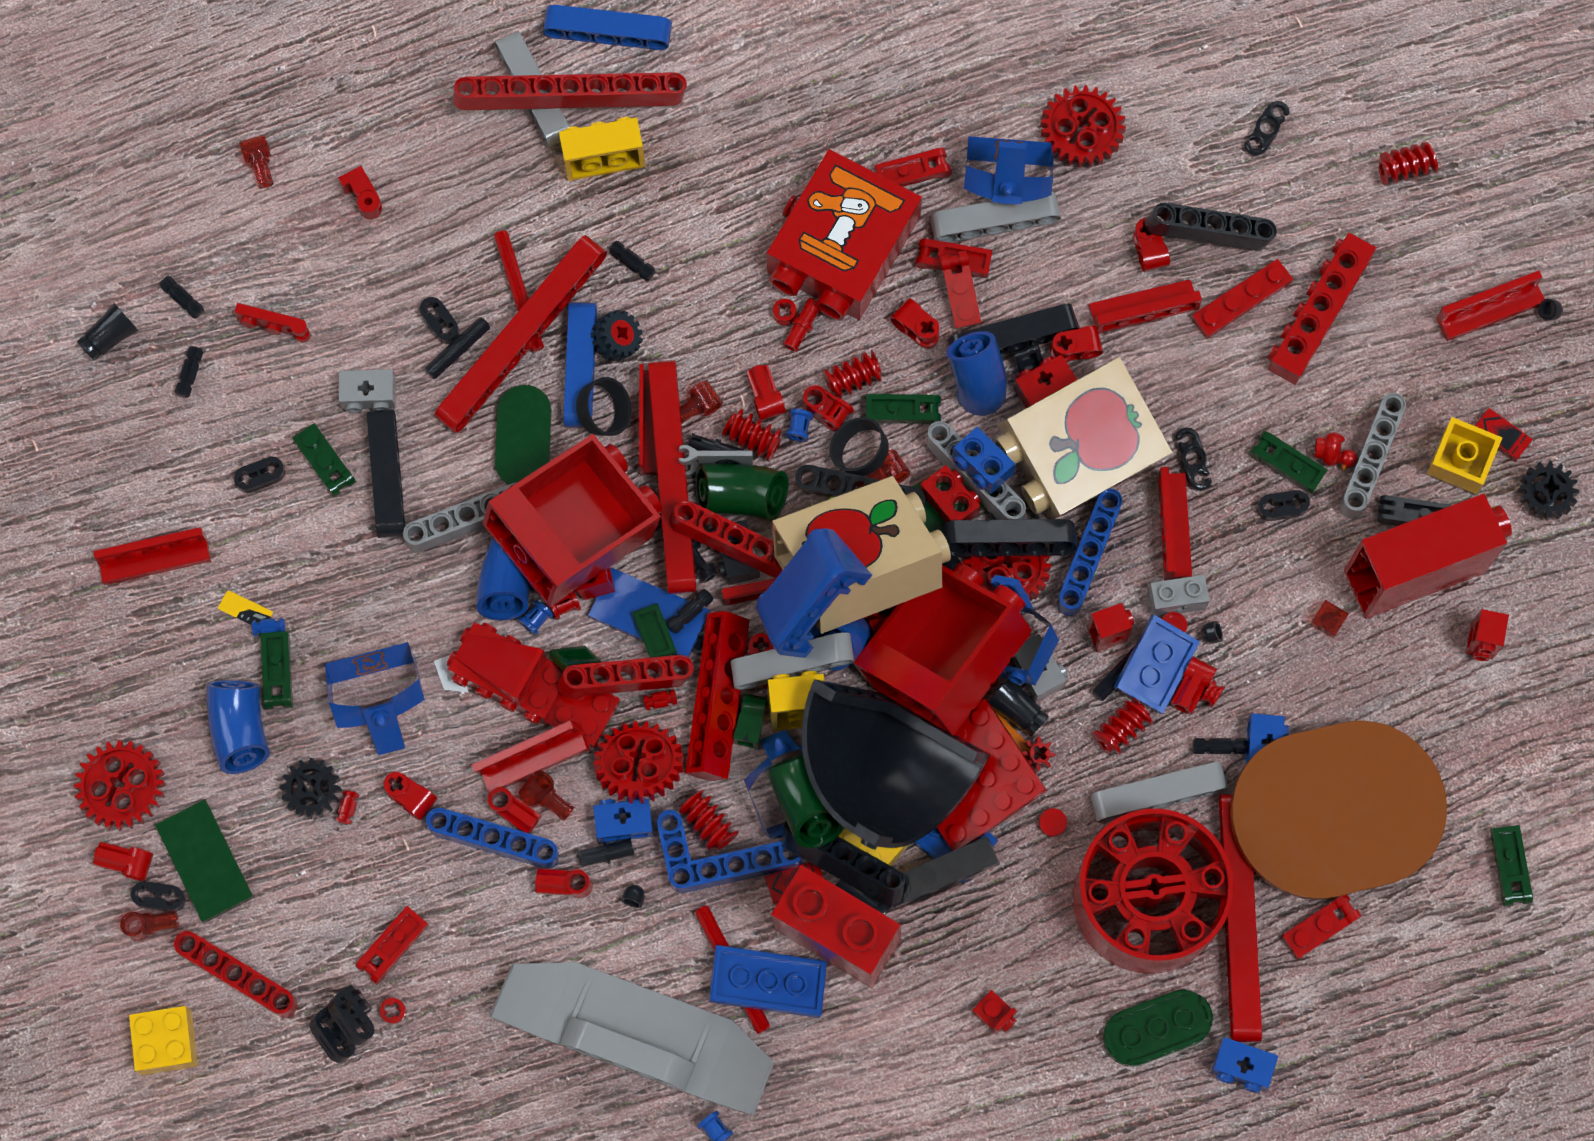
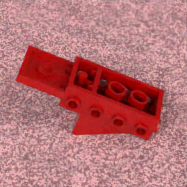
M474 622L471 628L467 627L460 639L462 643L457 652L453 651L447 661V666H449L447 670L452 677L451 681L461 687L469 686L475 689L476 694L487 700L492 698L500 702L499 705L510 712L516 710L524 714L523 717L536 725L541 723L554 728L570 720L579 723L583 728L589 746L595 749L621 702L620 698L612 694L566 697L559 692L557 682L563 671L554 662L546 658L544 650L522 645L521 641L510 635H507L505 638L496 633V628L484 622L482 625ZM567 677L571 685H578L575 678Z

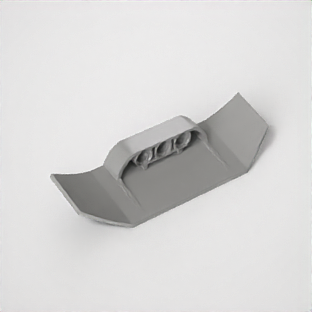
M577 962L512 964L489 1016L549 1042L698 1098L752 1116L755 1114L774 1065L773 1060L733 1020Z

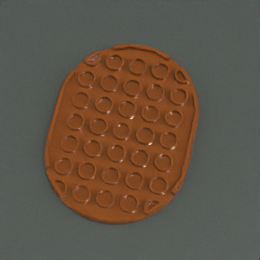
M1372 721L1343 722L1291 734L1272 741L1260 749L1245 764L1236 780L1230 803L1233 836L1241 855L1249 867H1252L1264 879V882L1273 888L1302 899L1311 900L1330 899L1398 882L1412 875L1431 858L1443 836L1447 818V800L1444 784L1430 756L1416 741L1405 733L1391 726Z

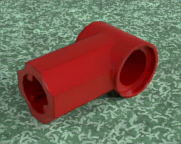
M761 364L746 371L755 397L753 400L759 419L766 420L785 414L784 401L780 391L776 389L769 366Z
M1193 656L1182 676L1183 681L1180 687H1178L1170 705L1184 714L1192 715L1204 690L1208 689L1217 668Z
M496 787L488 795V804L491 811L522 832H532L542 817L504 787ZM499 795H504L508 798V803L505 807L498 808L493 804L494 799Z
M100 842L94 853L93 865L120 872L121 875L134 880L145 881L154 854L135 847L127 849Z
M538 869L535 886L537 894L585 898L592 892L593 882L588 874L580 869L572 871ZM579 877L585 878V886L581 890H573V881Z

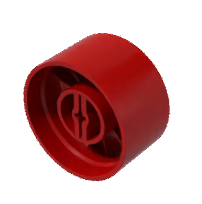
M1156 808L1127 813L1109 823L1098 833L1090 844L1079 867L1073 889L1074 912L1079 928L1085 939L1099 955L1122 969L1145 974L1164 973L1178 969L1197 958L1208 947L1225 923L1231 909L1234 894L1231 864L1217 838L1205 826L1185 814ZM1144 830L1158 831L1157 846H1146L1138 849L1131 832ZM1168 834L1173 835L1181 840L1174 841L1169 837ZM1121 836L1126 840L1127 846L1117 848L1113 845L1112 839ZM1187 844L1201 855L1207 863L1206 866L1194 871L1192 870L1189 863L1180 855ZM1098 851L1117 865L1112 881L1087 878L1090 863ZM1145 867L1157 868L1170 875L1151 874L1145 879L1126 881V877L1130 873ZM1212 873L1216 885H1209L1205 881V874ZM1094 888H1101L1106 892L1107 897L1101 901L1096 900L1092 896L1091 891ZM1196 897L1218 900L1217 913L1211 928L1190 913L1195 904ZM1179 902L1176 910L1170 914L1158 917L1145 915L1135 909V907L1154 909L1160 904ZM1114 907H1117L1121 917L1128 923L1116 940L1112 939L1101 928L1094 917ZM1185 926H1195L1199 931V936L1196 938L1188 937L1184 931ZM1170 929L1180 952L1169 955H1149L1151 931ZM1132 932L1140 934L1143 940L1142 944L1138 946L1132 945L1128 941V934Z

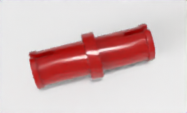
M807 298L798 318L795 317L792 321L793 327L782 343L790 351L798 352L806 334L810 333L813 329L812 323L820 311L816 307L817 301Z

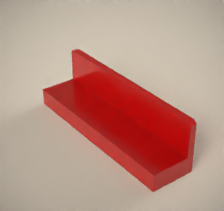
M1185 280L1089 304V309L1094 326H1097L1098 333H1103L1199 310L1202 298L1199 290L1194 291L1191 280Z
M639 364L640 475H658L649 370H644V364Z

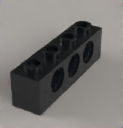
M988 837L982 838L904 872L903 897L901 902L894 905V907H903L1000 865Z

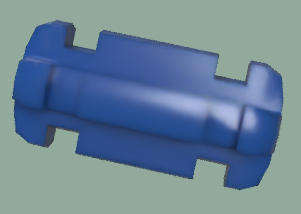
M275 618L262 619L260 622L253 620L251 624L254 636H257L258 633L285 631V621L283 618H279L278 621Z

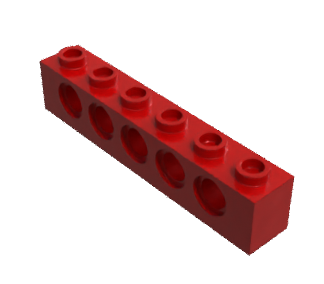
M1349 232L1344 240L1338 239L1332 250L1335 256L1332 261L1326 259L1319 271V274L1323 276L1319 282H1312L1306 293L1309 296L1306 304L1302 302L1299 304L1293 315L1297 318L1293 326L1288 323L1280 338L1284 339L1281 346L1275 345L1267 358L1271 361L1268 368L1269 371L1294 385L1297 384L1373 257L1377 247ZM1346 261L1351 265V268H1344L1339 262ZM1333 282L1339 289H1331L1327 286V283ZM1314 304H1322L1326 310L1319 311L1314 307ZM1308 325L1313 329V332H1305L1301 326ZM1288 347H1297L1300 353L1293 354L1288 350Z
M728 611L707 614L685 774L707 781L727 780L729 776L741 690L734 689L730 661L745 656L750 619Z

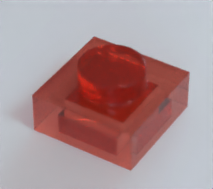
M1325 600L1310 625L1334 639L1349 613Z

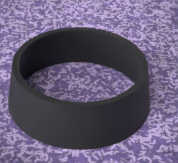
M602 377L586 384L580 390L576 401L579 421L591 434L615 436L622 433L630 422L632 408L629 395L624 386L613 378ZM594 385L606 389L615 405L614 422L605 432L597 427L589 412V395Z
M858 417L845 422L835 432L830 443L832 462L841 470L860 476L869 475L879 469L889 451L888 439L876 421L867 417ZM874 430L879 432L881 443L876 455L861 467L846 468L843 463V450L847 442L861 431Z

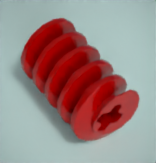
M1422 142L1420 147L1415 144L1411 145L1410 149L1402 147L1400 151L1397 149L1391 150L1390 154L1383 152L1379 156V174L1384 186L1388 185L1389 177H1391L1394 183H1398V175H1401L1403 180L1407 181L1408 172H1411L1414 178H1418V170L1420 169L1424 176L1428 175L1429 167H1431L1434 173L1438 171L1435 152L1428 142Z
M872 349L871 358L864 352L861 354V362L854 356L851 358V366L844 360L841 362V370L836 365L831 366V374L826 369L822 370L830 393H835L839 398H842L843 389L851 395L853 385L861 391L863 381L869 387L872 386V377H875L879 383L882 382L881 368Z
M741 408L729 418L721 436L724 437L730 433L729 440L731 442L739 438L738 445L740 447H744L748 443V451L753 452L758 448L757 455L761 458L767 453V461H771L781 443V430L778 429L772 434L771 424H768L764 429L761 428L762 419L753 424V414L751 413L745 419L742 418L744 409Z
M1131 697L1132 702H1124V709L1118 708L1115 711L1116 717H1108V724H1100V731L1094 730L1091 733L1098 746L1108 755H1111V751L1120 755L1122 753L1119 747L1120 743L1126 747L1130 746L1127 737L1129 736L1136 740L1138 737L1134 731L1135 729L1144 733L1146 731L1143 725L1144 721L1150 725L1154 723L1147 709L1133 697Z
M701 790L689 798L681 806L679 812L681 815L689 814L686 821L688 824L695 823L693 826L694 832L702 831L699 837L701 841L709 840L706 845L707 849H716L715 851H718L735 839L739 831H728L733 823L731 821L722 823L726 814L716 815L715 812L719 805L709 806L708 804L712 796L703 798L701 795L705 790Z

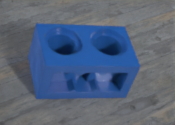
M978 427L953 448L952 458L956 467L963 472L966 470L972 476L974 484L981 490L985 489L990 495L1014 474L1015 463ZM968 450H975L979 454L977 456H969L966 452ZM988 468H993L997 470L998 473L995 475H989L985 472V470Z

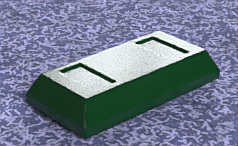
M658 603L632 613L650 658L670 656L677 653Z
M586 646L551 649L549 651L550 659L563 672L572 665L601 662Z

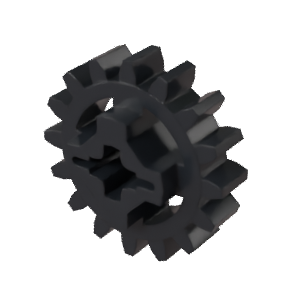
M1549 461L1546 467L1541 462L1537 463L1535 469L1530 467L1526 471L1527 476L1523 475L1520 480L1524 485L1518 488V492L1524 494L1519 500L1520 503H1528L1525 509L1526 512L1532 509L1535 510V518H1538L1540 514H1544L1545 521H1548L1551 515L1556 520L1560 519L1562 512L1567 515L1571 511L1570 506L1574 507L1577 503L1574 497L1579 494V490L1573 488L1578 482L1577 479L1570 480L1569 478L1572 471L1569 470L1564 473L1562 471V464H1559L1557 468H1553L1552 461ZM1543 476L1541 482L1536 481L1535 483H1532L1533 480L1537 477ZM1562 499H1565L1564 502L1560 505L1554 506L1556 500L1561 501Z
M310 758L309 764L306 765L302 760H299L300 767L296 769L291 765L289 768L292 774H283L282 776L287 784L280 785V789L287 793L281 798L284 802H289L287 808L290 811L296 809L298 817H301L306 812L308 819H312L313 813H317L322 818V810L326 808L332 812L333 809L330 803H339L340 801L335 796V793L342 792V788L335 785L341 781L340 777L333 775L335 769L332 766L325 769L326 763L324 760H321L318 765H316L314 758ZM307 772H316L314 775L304 774ZM297 781L298 790L294 792L295 795H293V787L295 782ZM304 781L308 785L310 784L311 786L315 787V791L318 793V796H316L314 793H311V791L307 790ZM327 782H329L328 794H327V796H325V795H324V787H325L326 785H328ZM308 802H317V803H318V804L313 805V806H306V804H307Z

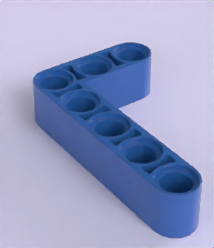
M666 810L657 819L670 885L678 893H688L777 873L799 866L803 861V858L799 856L795 860H787L783 855L787 849L782 841L691 861L680 814L674 810ZM668 819H674L678 822L677 827L672 831L665 830L662 827L663 823ZM673 846H680L684 852L680 857L674 858L668 854L669 849ZM766 854L771 857L772 861L767 866H760L756 862L757 857ZM739 860L744 864V868L740 872H732L729 869V864L732 861ZM711 866L717 870V873L713 878L707 879L702 876L701 872L705 867ZM680 872H684L690 878L686 884L680 885L674 881L675 876Z

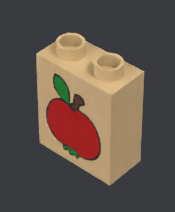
M1120 357L997 424L1002 435L994 439V443L1015 464L1019 463L1029 482L1022 485L1020 489L1031 511L1035 515L1045 511L1049 519L1064 514L1173 453Z
M893 476L772 521L774 556L782 570L806 542L810 532L815 529L826 528L834 530L872 574L865 585H860L859 582L853 583L848 587L851 590L848 595L839 594L815 623L821 634L942 588V564L951 559L949 545L940 530L929 533L924 525L926 513L919 496L915 492L905 495Z

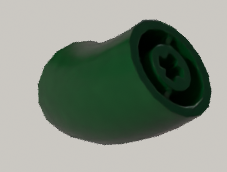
M702 463L697 467L695 476L697 503L699 506L718 515H740L772 521L780 515L785 506L789 483L787 474L783 470L736 463Z
M803 754L765 769L785 820L798 845L804 848L821 847L833 841L841 833L843 826L826 810L813 789L805 767Z

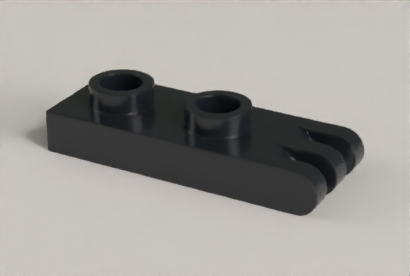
M1382 495L1379 500L1381 505L1378 507L1380 514L1377 515V522L1399 526L1449 507L1451 504Z

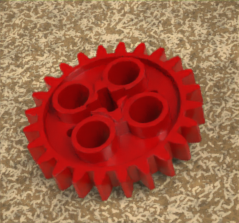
M1075 85L1073 93H1070L1065 88L1063 90V97L1055 94L1054 102H1047L1048 110H1043L1042 117L1044 119L1040 123V127L1044 128L1041 130V137H1047L1045 142L1052 143L1053 154L1060 153L1059 162L1066 157L1068 158V166L1077 161L1079 168L1082 167L1083 162H1087L1088 166L1092 168L1093 160L1102 165L1103 156L1110 160L1112 158V151L1118 152V143H1123L1124 136L1122 134L1126 130V126L1122 125L1125 122V116H1119L1122 107H1114L1115 98L1109 101L1106 100L1108 92H1104L1100 96L1098 95V87L1089 92L1087 85L1084 86L1083 91H1079ZM1082 107L1085 112L1078 113L1073 108ZM1096 109L1097 111L1089 118L1088 126H1084L1075 142L1070 144L1069 142L1077 135L1078 127H1082L1088 119L1090 112ZM1104 121L1107 125L1098 126L1095 122ZM1068 127L1071 131L1064 133L1059 128ZM1088 140L1093 145L1084 146L1081 144V141Z
M985 556L964 557L966 560H963V563L975 570L984 579L985 583L982 587L992 593L995 589L991 584V578L994 575L1020 580L1026 594L1029 595V600H1031L1030 596L1037 599L1039 591L1045 590L1046 584L1044 582H1048L1050 575L1046 573L1050 572L1051 564L1046 563L1049 561L1050 556H995L996 559L994 560L987 559ZM1024 572L1029 576V578L1022 579L1017 575V573Z
M634 721L632 728L623 723L622 731L614 727L612 728L613 737L605 734V743L598 742V751L594 752L595 761L593 762L596 779L600 780L602 789L608 788L609 796L617 792L619 801L625 796H628L630 804H632L635 797H639L641 804L644 803L647 796L652 801H655L656 793L664 797V788L673 790V781H680L679 773L683 772L684 762L681 744H677L675 735L669 737V729L666 728L660 732L658 723L653 728H649L648 721H645L643 727H639L637 721ZM644 742V745L642 747L643 758H640L639 760L640 744ZM639 762L637 781L633 782L636 775L635 766Z
M118 740L115 748L110 742H107L105 751L97 746L96 751L98 755L94 757L88 753L89 764L80 763L84 773H75V776L81 780L80 783L74 784V788L81 791L75 795V798L78 801H84L79 805V808L82 811L88 810L85 815L88 819L96 816L94 823L98 826L105 821V827L109 830L114 823L119 831H122L124 823L133 829V820L136 819L141 824H144L143 815L147 814L152 817L153 813L150 808L152 806L160 808L156 797L162 798L165 796L163 792L158 790L166 786L163 780L158 779L165 775L162 769H157L161 763L158 759L152 760L154 754L151 751L144 754L145 747L140 744L135 749V744L132 741H129L127 746L124 747L123 742ZM115 761H120V769L113 773L109 772L110 765ZM134 764L133 768L128 771L129 765ZM145 774V780L142 784L133 785V779L136 775ZM117 782H124L125 786L123 788H116L115 784ZM101 785H106V793L103 796L96 797V789ZM131 798L128 808L119 809V803L122 799ZM112 799L111 805L107 807L106 804Z

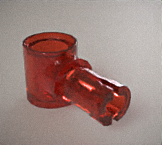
M265 135L239 141L245 163L249 164V167L253 169L259 188L271 187L274 184L268 166L271 153Z
M708 380L698 383L689 391L687 402L680 406L681 422L683 424L696 414L698 416L701 414L703 416L711 415L723 405V401Z
M892 449L888 451V455L881 467L864 477L883 480L893 476L899 484L907 479L910 475V470L898 452ZM866 484L857 485L858 489L867 486Z
M535 771L519 790V797L525 804L531 807H537L538 805L541 807L546 806L563 821L567 819L575 808L555 793L554 781L544 771Z
M131 911L122 917L120 928L130 939L141 941L148 935H154L155 931L179 929V922H177L179 920L178 913L173 911L152 915V913L140 914ZM135 920H141L140 930L131 933L129 930L130 924Z

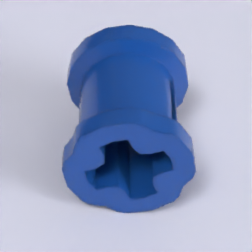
M791 409L789 413L791 416L789 430L785 433V437L792 441L807 442L809 438L807 435L809 422L813 420L814 415L807 410Z
M538 600L533 602L534 606L524 617L518 619V622L535 636L539 633L538 629L548 618L552 619L554 616Z
M717 1110L702 1120L697 1127L699 1130L703 1129L711 1141H726L734 1133L732 1130H728L718 1117L720 1113Z

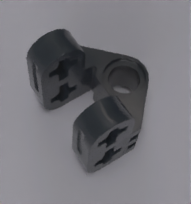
M350 985L337 993L329 1001L328 1006L320 1010L310 1020L309 1028L332 1061L336 1063L345 1062L354 1054L355 1045L365 1044L373 1036L375 1031L374 1025L367 1016L372 1007L358 987ZM326 1023L328 1027L323 1028L321 1024ZM361 1028L363 1032L358 1033L356 1029ZM337 1046H342L345 1050L339 1051Z

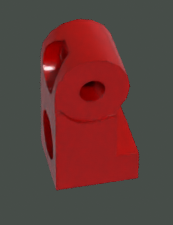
M362 166L338 177L344 193L348 194L352 191L355 195L360 214L364 218L372 220L380 216L382 212L380 198Z

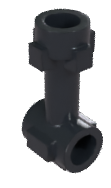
M692 539L694 565L698 569L695 575L703 583L709 582L717 575L716 567L713 562L706 563L697 550L701 548V543Z

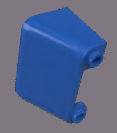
M822 528L810 532L806 542L767 591L762 593L757 600L756 610L771 645L780 655L806 658L814 648L808 642V640L814 637L810 630L839 594L848 595L851 591L848 588L850 585L859 582L860 585H865L872 576L869 570L834 530Z

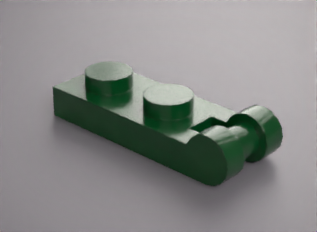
M866 394V417L873 419L877 423H926L931 425L934 422L941 421V414H939L941 396ZM920 406H927L928 412H920Z
M315 423L292 437L297 447L333 497L340 494V490L347 485L350 487L356 483L352 474ZM340 473L341 477L333 482L331 477Z
M1263 431L1258 438V444L1253 446L1248 452L1249 456L1258 462L1264 463L1312 494L1328 469L1271 433ZM1268 447L1275 449L1273 455L1266 452Z
M288 631L260 633L265 710L274 709V706L293 708L290 634ZM273 688H282V695L273 696Z
M1520 825L1492 828L1490 833L1503 906H1513L1515 902H1522L1523 904L1532 903L1533 894ZM1519 883L1520 891L1512 892L1511 884Z

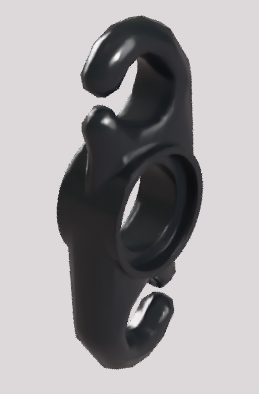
M1275 101L1270 103L1257 120L1253 133L1249 135V140H1258L1261 143V148L1253 149L1250 142L1245 141L1244 146L1249 154L1254 156L1264 154L1276 138L1281 124L1285 121V117L1275 116L1273 109L1276 107L1281 108L1284 115L1288 116L1290 114L1289 107L1284 102ZM1270 123L1274 127V132L1265 134L1260 130V125Z
M1181 428L1175 435L1176 440H1180L1184 434L1192 436L1190 444L1178 443V448L1181 450V465L1187 482L1195 490H1206L1212 483L1211 478H1206L1203 484H1197L1194 480L1197 474L1209 475V471L1206 468V453L1199 434L1192 428ZM1197 453L1201 458V462L1198 465H1190L1186 461V455Z

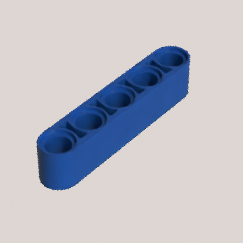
M549 5L546 8L543 34L555 39L666 50L669 47L672 21L661 16Z
M569 302L564 427L584 428L577 415L576 401L580 390L586 384L594 381L595 346H593L592 342L595 341V338H591V333L594 332L592 327L597 321L596 303ZM594 386L590 392L588 402L591 418L593 416Z
M1109 488L1098 496L1060 591L1057 606L1059 611L1066 616L1076 615L1080 611L1122 505V495L1115 489ZM1112 500L1116 507L1106 508L1102 501ZM1097 523L1102 524L1106 527V531L1099 533L1093 529V525ZM1093 548L1097 555L1088 557L1084 554L1083 549ZM1075 572H1083L1087 579L1085 581H1078L1074 578L1073 574ZM1073 596L1076 598L1077 604L1073 606L1067 605L1063 598Z
M444 808L432 809L426 816L427 827L438 838L544 869L553 868L559 861L560 855L557 846L549 839ZM438 817H444L447 819L446 825L440 829L434 828V820ZM464 825L473 826V832L469 836L465 837L459 834L461 827ZM490 833L500 834V839L497 843H486V837ZM518 840H523L527 843L525 850L522 852L512 850L513 844ZM544 848L553 850V855L548 860L539 858V853Z

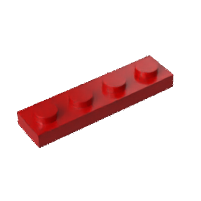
M1276 259L1194 313L1191 319L1205 338L1208 339L1291 284L1293 278L1282 263Z

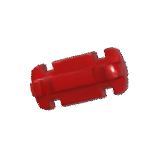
M670 689L671 692H666L665 690L651 693L652 696L645 694L643 700L646 710H650V707H654V709L667 707L670 703L676 705L677 696L675 690Z
M347 790L343 792L345 798L341 799L337 812L340 815L336 817V821L344 825L352 823L350 818L354 817L358 803L356 798L359 799L358 793Z

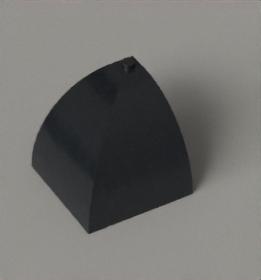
M814 679L808 693L802 720V751L809 780L819 800L831 816L843 827L862 838L861 843L868 848L876 850L877 847H904L918 841L933 831L960 804L977 780L990 756L987 752L957 735L952 736L879 692Z

